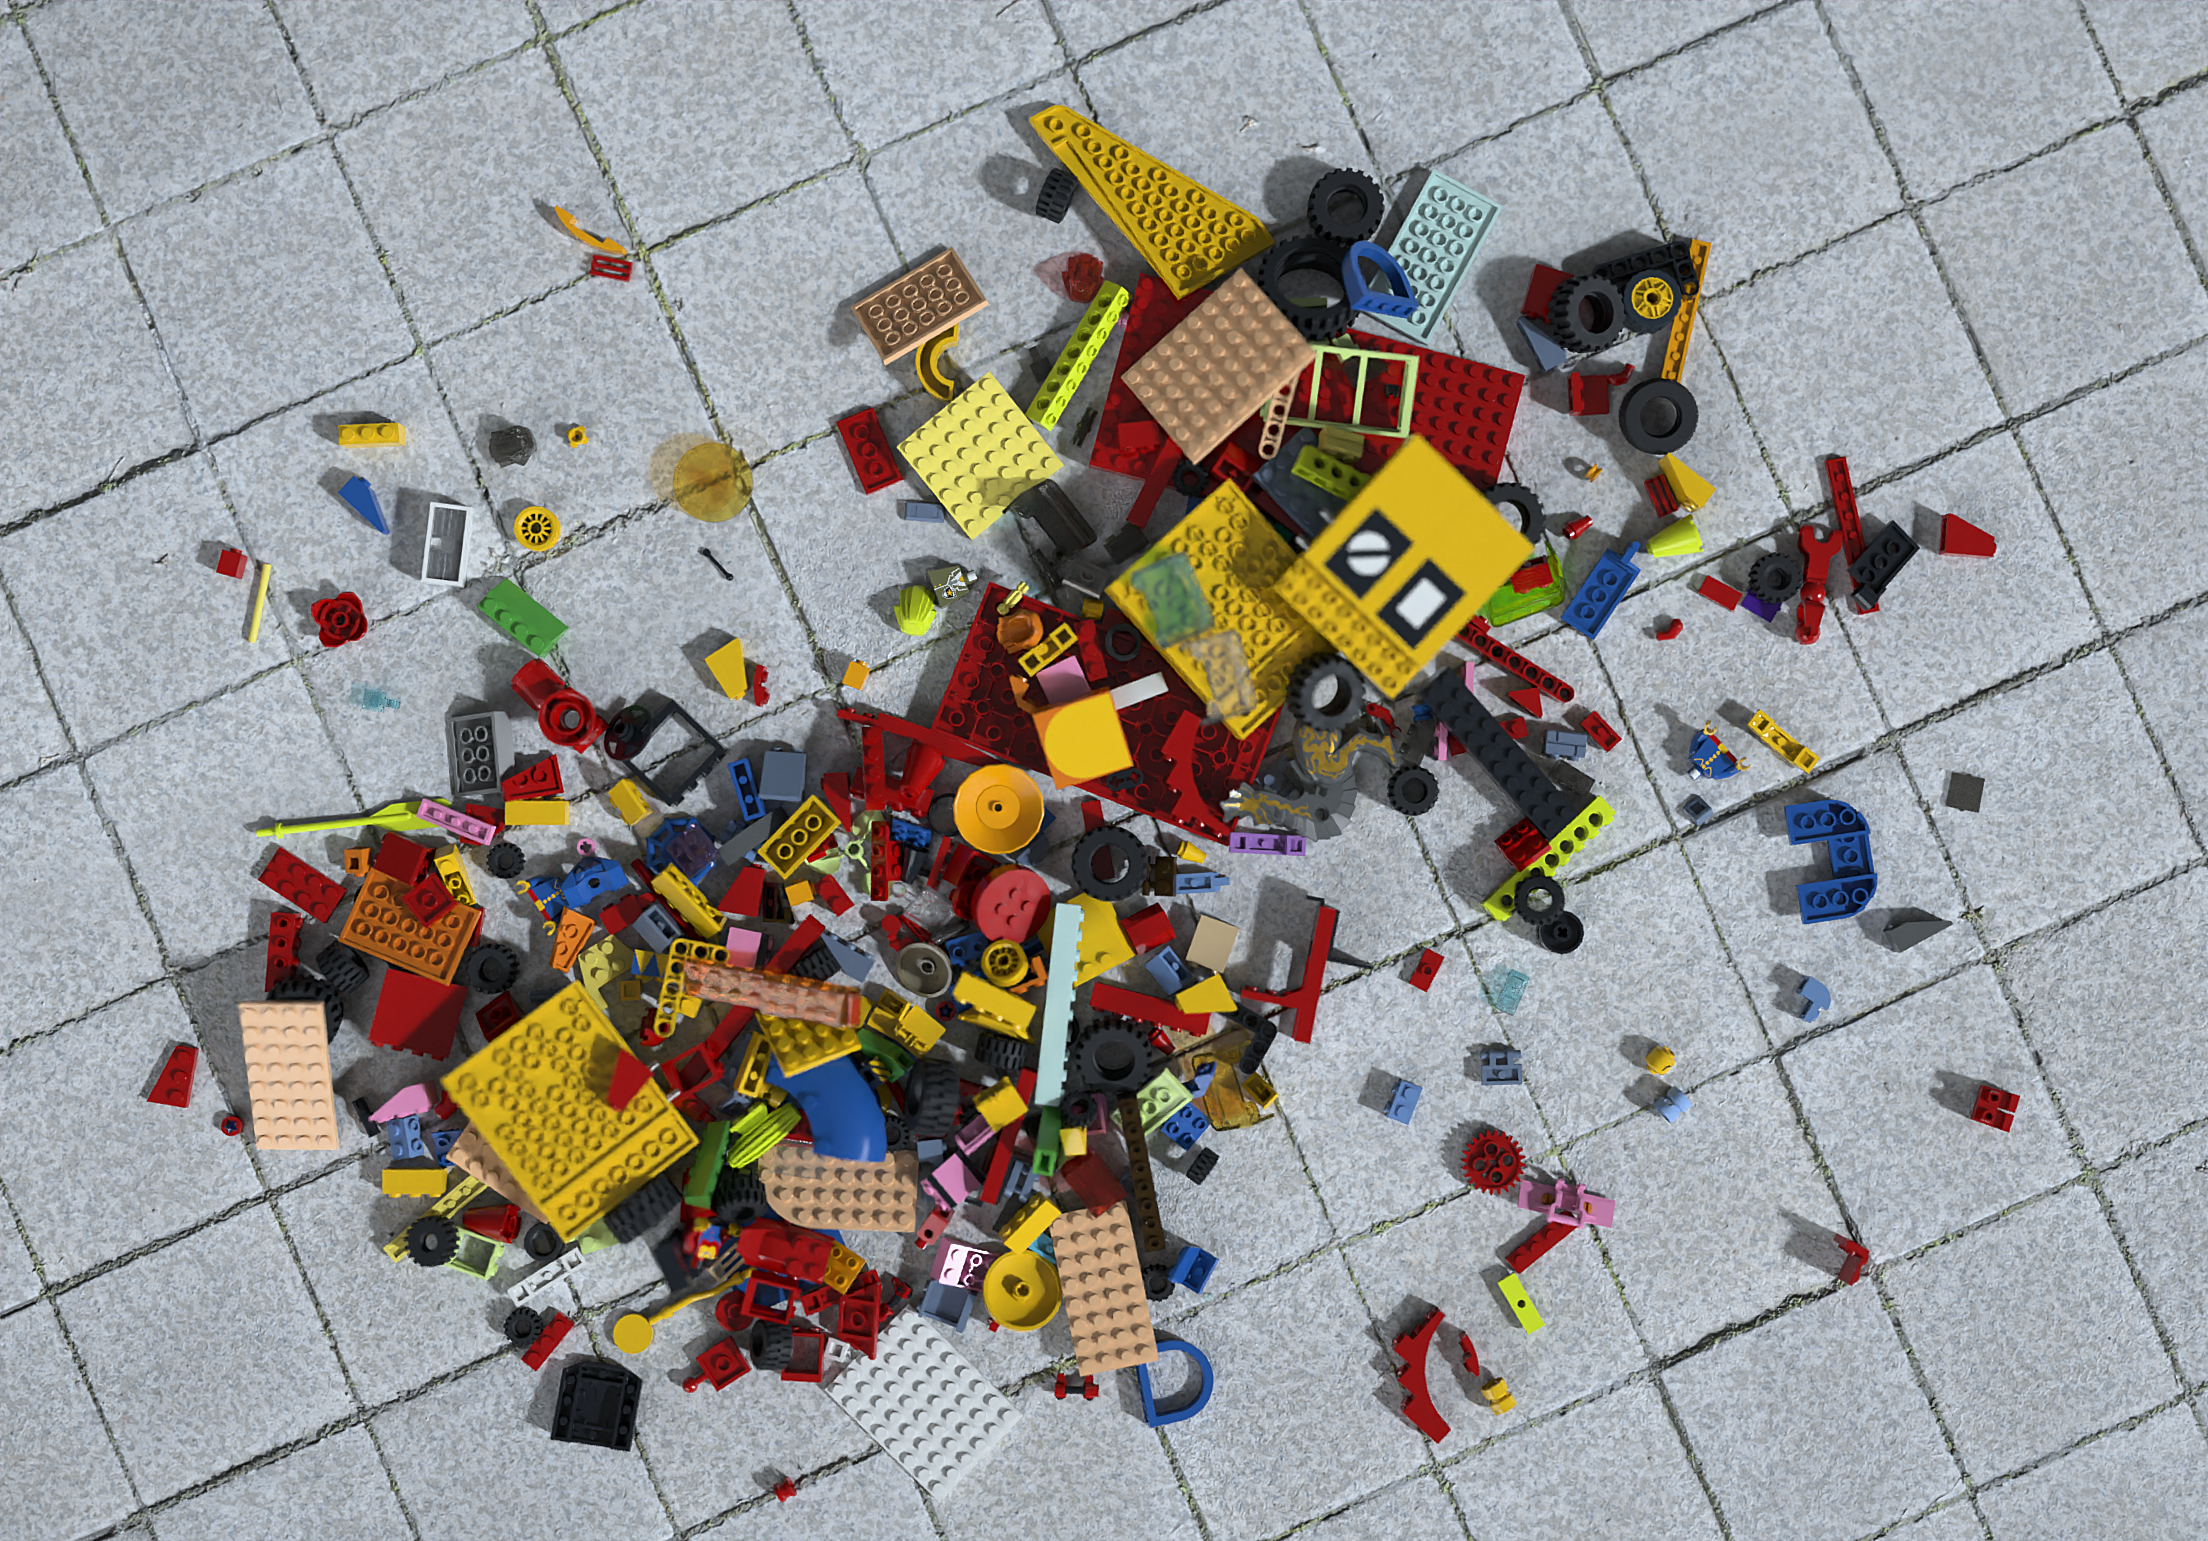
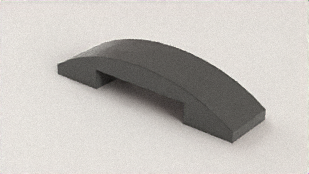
M780 806L726 842L716 852L728 867L770 838L790 817Z

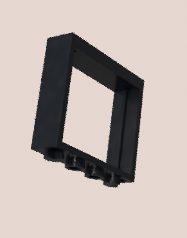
M672 700L653 720L651 738L678 712L716 750L671 797L661 790L631 760L623 762L669 807L678 806L685 800L683 796L688 791L692 792L699 785L697 781L702 776L704 778L707 777L713 770L711 767L715 762L720 763L726 756L725 752L728 750L676 700ZM647 727L642 731L644 737L646 735ZM631 746L626 755L632 753L637 748Z

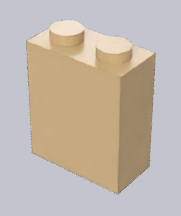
M1201 914L1185 956L1188 965L1199 968L1200 965L1207 967L1206 971L1212 974L1223 973L1239 928Z

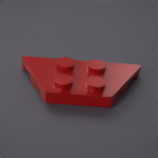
M882 1282L844 1294L840 1297L837 1337L844 1342H848L857 1351L861 1350L868 1355L870 1360H875L877 1353Z

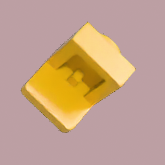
M1084 598L1081 618L1100 621L1103 601Z

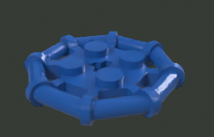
M694 816L691 818L665 817L664 821L649 836H646V868H649L657 875L662 871L658 864L663 863L667 866L672 862L681 872H686L688 879L697 886V883L710 869L716 866L714 843L716 837L705 829ZM673 826H687L686 832H675ZM693 828H694L704 839H701L700 841H698V840L691 834V831L693 830ZM667 829L670 834L662 842L657 840ZM704 844L707 846V859L701 858V845ZM655 845L660 846L661 855L659 859H655ZM677 847H679V848L684 847V848H685V850H684L685 855H684V856L680 855V856L678 857V856L676 855V854H677V850H676ZM698 862L704 864L694 875L691 869Z

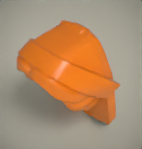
M1018 609L1013 615L1000 617L999 624L997 625V639L1004 649H1007L1009 654L1021 649L1031 650L1035 648L1044 634L1043 623L1039 615L1026 609Z

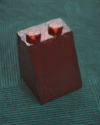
M1091 1144L1086 1147V1154L1076 1155L1059 1168L1064 1179L1095 1219L1128 1195L1118 1176Z

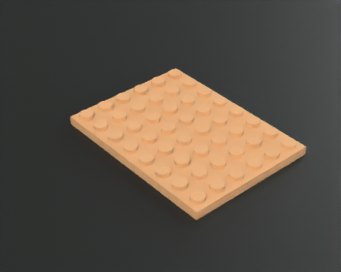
M1240 268L1124 373L1121 378L1189 459L1196 464L1313 360L1317 353Z

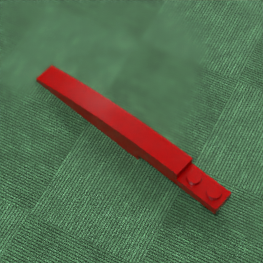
M844 707V710L839 709L837 713L839 718L870 727L882 726L884 731L913 739L912 744L917 743L916 746H921L922 743L928 744L940 751L942 756L979 767L1005 764L953 738L879 712L878 719L875 720V715L865 712L863 716L855 714V709Z

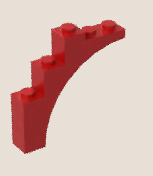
M1184 710L1160 751L1163 753L1162 758L1171 763L1173 760L1177 761L1165 782L1169 784L1167 788L1175 793L1182 792L1171 811V814L1174 815L1172 819L1183 825L1184 822L1189 823L1193 817L1195 818L1194 823L1204 828L1207 825L1212 828L1211 832L1220 838L1223 835L1227 837L1231 829L1221 823L1208 810L1199 796L1193 778L1191 766L1192 747L1195 734L1202 719Z
M1438 1307L1432 1308L1425 1315L1426 1319L1422 1324L1418 1323L1411 1332L1413 1334L1411 1336L1405 1331L1402 1334L1398 1333L1393 1338V1344L1391 1345L1393 1350L1408 1362L1406 1365L1403 1364L1399 1367L1395 1376L1412 1393L1411 1396L1407 1395L1402 1400L1400 1409L1437 1444L1451 1431L1450 1426L1438 1414L1432 1404L1425 1376L1426 1355L1429 1343L1436 1328L1446 1316Z

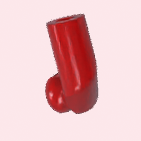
M1675 618L1671 620V626L1668 630L1656 631L1657 641L1675 639L1683 630L1681 620Z

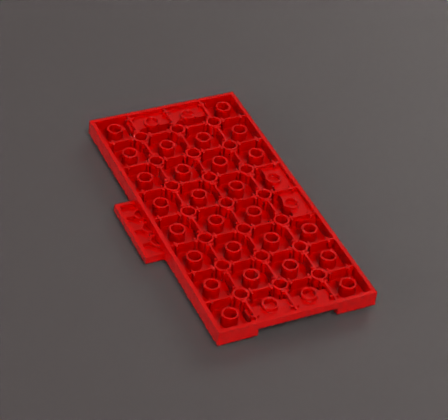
M989 581L931 730L1052 777L1033 715L1017 706L1010 682L1011 675L1016 677L1018 674L1028 680L1026 683L1029 684V688L1022 700L1031 699L1038 703L1037 708L1049 705L1050 703L1036 674L1030 677L1018 662L1030 650L1021 649L1009 654L1007 649H1004L1003 645L999 643L997 639V625L999 624V618L1004 616L997 611V608L1001 603H1004L1005 598L1013 590ZM1023 594L1020 600L1012 608L1010 607V611L1005 615H1013L1018 609L1030 610L1039 615L1043 623L1044 634L1036 647L1064 623L1067 624L1077 637L1074 623L1086 621L1084 618ZM1108 608L1102 624L1094 623L1108 675L1107 678L1088 682L1078 640L1039 672L1075 656L1091 691L1106 686L1113 690L1162 672L1169 691L1116 710L1133 762L1132 767L1116 772L1139 769L1144 775L1143 782L1139 786L1112 791L1106 784L1107 777L1110 774L1072 786L1228 847L1229 834L1227 837L1223 835L1220 838L1211 832V827L1205 825L1203 828L1194 823L1195 818L1193 817L1189 823L1184 822L1183 825L1172 819L1174 815L1171 814V811L1182 792L1175 793L1167 788L1169 784L1165 782L1177 761L1173 760L1172 763L1162 758L1163 753L1160 751L1184 710L1202 719L1195 734L1192 747L1191 766L1194 782L1199 796L1208 810L1221 823L1230 828V832L1234 833L1238 823L1237 816L1228 822H1224L1225 812L1220 806V802L1228 800L1229 792L1238 790L1243 782L1252 787L1284 703L1243 740H1238L1141 632L1142 647L1134 659L1121 662L1112 659L1105 649V636L1112 626L1119 623H1128L1139 631L1124 613ZM1119 631L1113 636L1111 645L1117 653L1127 654L1133 650L1135 639L1130 632ZM1132 772V776L1126 777V781L1133 780L1134 783H1138L1137 780L1140 778V774L1136 775L1135 772ZM1113 776L1109 784L1117 788L1119 783L1124 782V778L1117 779L1116 776Z

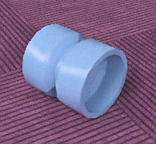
M1675 1085L1666 1092V1097L1661 1096L1653 1103L1655 1108L1669 1123H1672L1679 1117V1112H1685L1692 1106L1689 1099Z

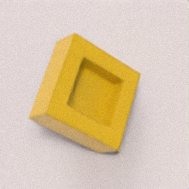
M641 980L620 981L621 1001L642 1000Z

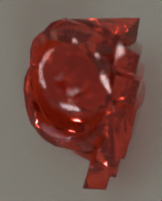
M1080 253V255L1068 257L1066 270L1062 271L1065 292L1071 301L1086 304L1096 297L1104 281V277L1101 276L1104 268L1103 262L1088 253Z

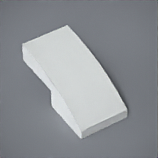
M829 1337L824 1357L839 1362L851 1363L861 1350L857 1351L848 1342H844L840 1338Z

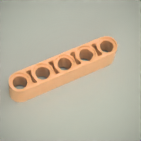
M1299 372L1286 383L1290 387L1288 395L1282 396L1279 390L1273 395L1259 446L1260 455L1266 459L1273 458L1277 453ZM1277 404L1285 407V412L1280 416L1273 412V408ZM1269 425H1278L1279 433L1276 435L1269 434ZM1267 443L1272 444L1274 447V451L1270 455H1266L1262 451L1263 446Z

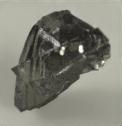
M513 424L505 430L491 432L489 453L501 468L514 463L524 466L530 456L537 450L536 440L528 427Z

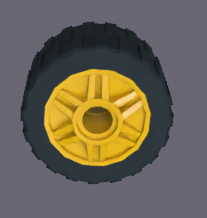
M1646 269L1637 272L1619 291L1623 296L1622 303L1625 307L1624 314H1626V320L1623 321V324L1635 333L1653 334L1662 330L1677 316L1682 304V293L1680 292L1679 284L1667 272L1660 271L1659 269Z

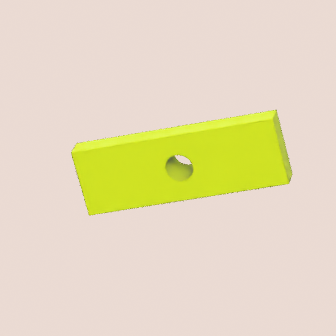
M1515 1272L1497 1281L1528 1335L1545 1325ZM1519 1300H1523V1304L1521 1306H1518Z

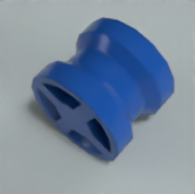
M1424 704L1411 706L1415 715L1413 717L1414 722L1433 719V715Z

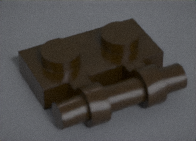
M1148 856L1147 876L1140 887L1142 888V896H1150V888H1154V896L1176 897L1177 857L1156 856L1155 864H1151V856ZM1150 870H1155V882H1150Z

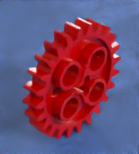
M1496 1129L1493 1130L1492 1134H1490L1489 1130H1485V1136L1478 1132L1479 1138L1471 1137L1473 1143H1465L1469 1149L1462 1150L1466 1157L1460 1158L1461 1161L1465 1162L1460 1167L1463 1170H1467L1463 1176L1470 1177L1467 1181L1469 1184L1475 1182L1474 1189L1477 1190L1481 1186L1482 1193H1485L1488 1189L1490 1195L1493 1194L1494 1190L1501 1195L1502 1188L1509 1192L1508 1186L1511 1185L1515 1188L1513 1181L1520 1182L1518 1174H1524L1520 1167L1526 1166L1525 1163L1521 1162L1526 1156L1519 1154L1523 1148H1516L1519 1142L1517 1140L1511 1142L1512 1135H1508L1505 1138L1504 1131L1498 1135ZM1494 1143L1495 1150L1492 1153H1487L1486 1146ZM1503 1147L1504 1150L1498 1155L1500 1148ZM1505 1155H1511L1512 1157L1509 1164H1503L1502 1162ZM1490 1159H1493V1160L1495 1159V1161L1497 1162V1164H1496V1165H1493V1164L1491 1165V1163L1489 1162V1160H1490ZM1477 1160H1483L1484 1166L1481 1169H1475L1474 1167ZM1487 1171V1175L1483 1177V1173ZM1499 1171L1500 1178L1493 1181L1491 1179L1492 1173Z

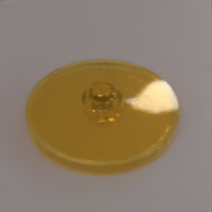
M704 443L690 449L679 460L673 475V489L678 503L689 515L703 522L719 523L734 518L747 506L753 492L754 480L748 462L737 450L721 443Z

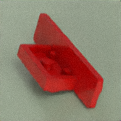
M872 821L871 901H888V881L902 880V841H889L888 821Z

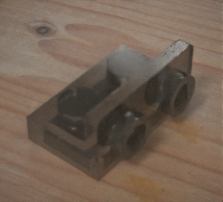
M1370 346V347L1366 348L1365 350L1378 351V352H1379V351H1380V348H1379V346H1377V347H1375V348H1373L1372 346ZM1352 356L1346 359L1342 367V371L1353 390L1357 388L1361 356L1357 358ZM1368 357L1364 384L1389 370L1383 358Z

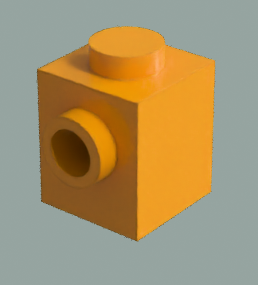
M856 659V662L850 661L842 683L863 691L871 670L867 667L868 663Z
M804 878L792 881L793 885L785 888L791 907L816 899L815 895L818 894L816 888H814L815 884L811 883L810 880L805 881Z

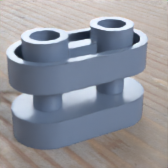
M1016 1161L1003 1195L1011 1198L1013 1192L1020 1195L1018 1201L1026 1203L1033 1196L1035 1189H1032L1034 1181H1039L1041 1174L1032 1173L1033 1166L1028 1168L1023 1166L1024 1163ZM1020 1173L1027 1175L1023 1187L1016 1185Z

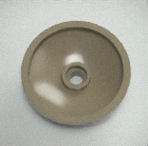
M913 942L907 945L897 958L898 976L903 985L912 993L925 998H934L942 995L950 987L953 980L952 964L947 955L937 946L928 942Z

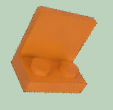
M1041 954L1032 958L1033 962L1030 963L1033 974H1038V977L1011 987L1009 989L1010 993L1015 992L1018 995L1026 992L1028 986L1034 985L1036 988L1046 984V979L1049 978Z

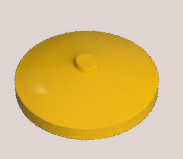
M1025 1250L1020 1256L1011 1251L999 1257L988 1269L982 1286L983 1301L990 1316L1002 1327L1016 1332L1034 1331L1047 1324L1057 1313L1063 1296L1060 1276L1055 1266L1038 1253Z

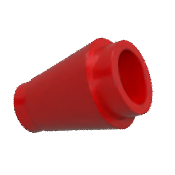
M1588 515L1566 522L1565 526L1562 527V532L1569 541L1572 539L1576 540L1593 525V522Z
M1155 1027L1148 1033L1151 1045L1167 1056L1175 1050L1176 1047L1162 1028Z

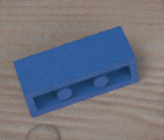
M744 758L727 764L745 821H752L766 816L767 811L763 799L759 798L760 789L750 758Z

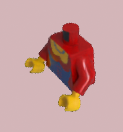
M697 1218L694 1221L686 1220L685 1232L682 1235L683 1253L693 1255L690 1267L702 1269L704 1258L715 1259L721 1246L732 1238V1234L735 1237H739L743 1227L737 1223H730L728 1230L726 1227L709 1223L706 1218Z

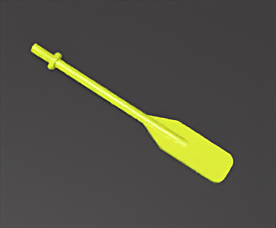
M447 799L432 800L451 808V803ZM422 801L391 804L370 817L290 826L276 823L275 827L257 829L256 834L257 837L276 835L278 839L284 837V834L362 825H374L394 832L440 826L416 817Z

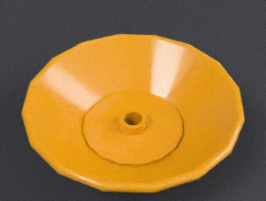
M1007 764L986 765L970 773L958 787L953 802L954 822L962 838L975 849L990 854L1012 853L1026 846L1039 832L1044 817L1043 796L1035 780L1022 769ZM996 804L1002 805V809L999 811L995 810L994 807Z

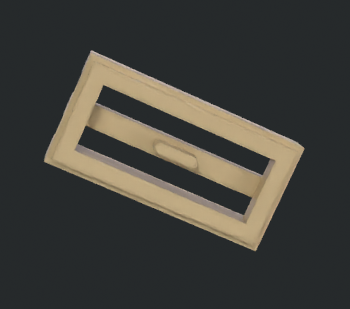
M738 1241L707 1268L709 1273L720 1284L745 1261L743 1258L740 1259L720 1278L719 1274L740 1255L736 1252L716 1272L713 1270L737 1248Z

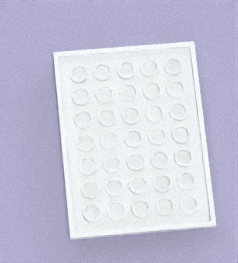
M909 1302L878 1334L876 1359H868V1355L861 1351L825 1388V1391L940 1502L1019 1421L1023 1413L924 1316L918 1317L919 1311Z

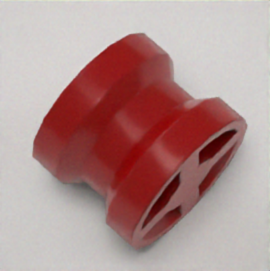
M786 1477L783 1482L773 1485L775 1494L781 1503L785 1502L788 1497L797 1495L795 1485L789 1477Z

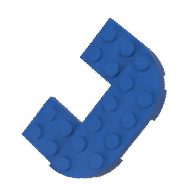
M1820 800L1783 806L1790 846L1827 840L1833 879L1796 885L1802 924L1845 919L1863 911L1870 899L1875 895L1878 879L1877 873H1874L1868 835L1871 832L1864 816L1850 806V804L1839 800Z

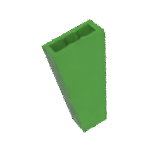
M1061 1105L1043 1106L1032 1173L1052 1176L1062 1121L1060 1118Z

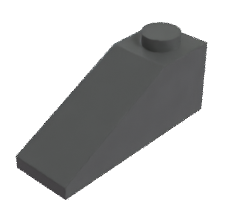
M1897 920L1888 924V928L1883 932L1894 952L1902 953L1953 925V923L1949 920L1901 922Z

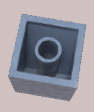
M771 747V751H765L759 798L804 802L807 754H803L801 749H791L789 753L783 752V748Z

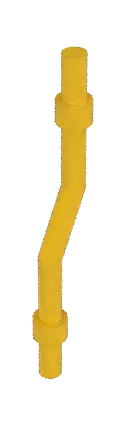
M751 1266L742 1272L738 1271L732 1275V1278L712 1289L690 1294L671 1306L666 1305L661 1308L660 1312L648 1318L650 1325L664 1318L668 1319L674 1315V1312L694 1301L714 1297L735 1284L738 1286L745 1282L744 1279L750 1276L751 1269L757 1270V1268Z

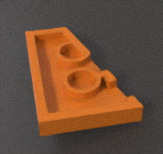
M564 906L549 965L559 971L568 973L598 922Z

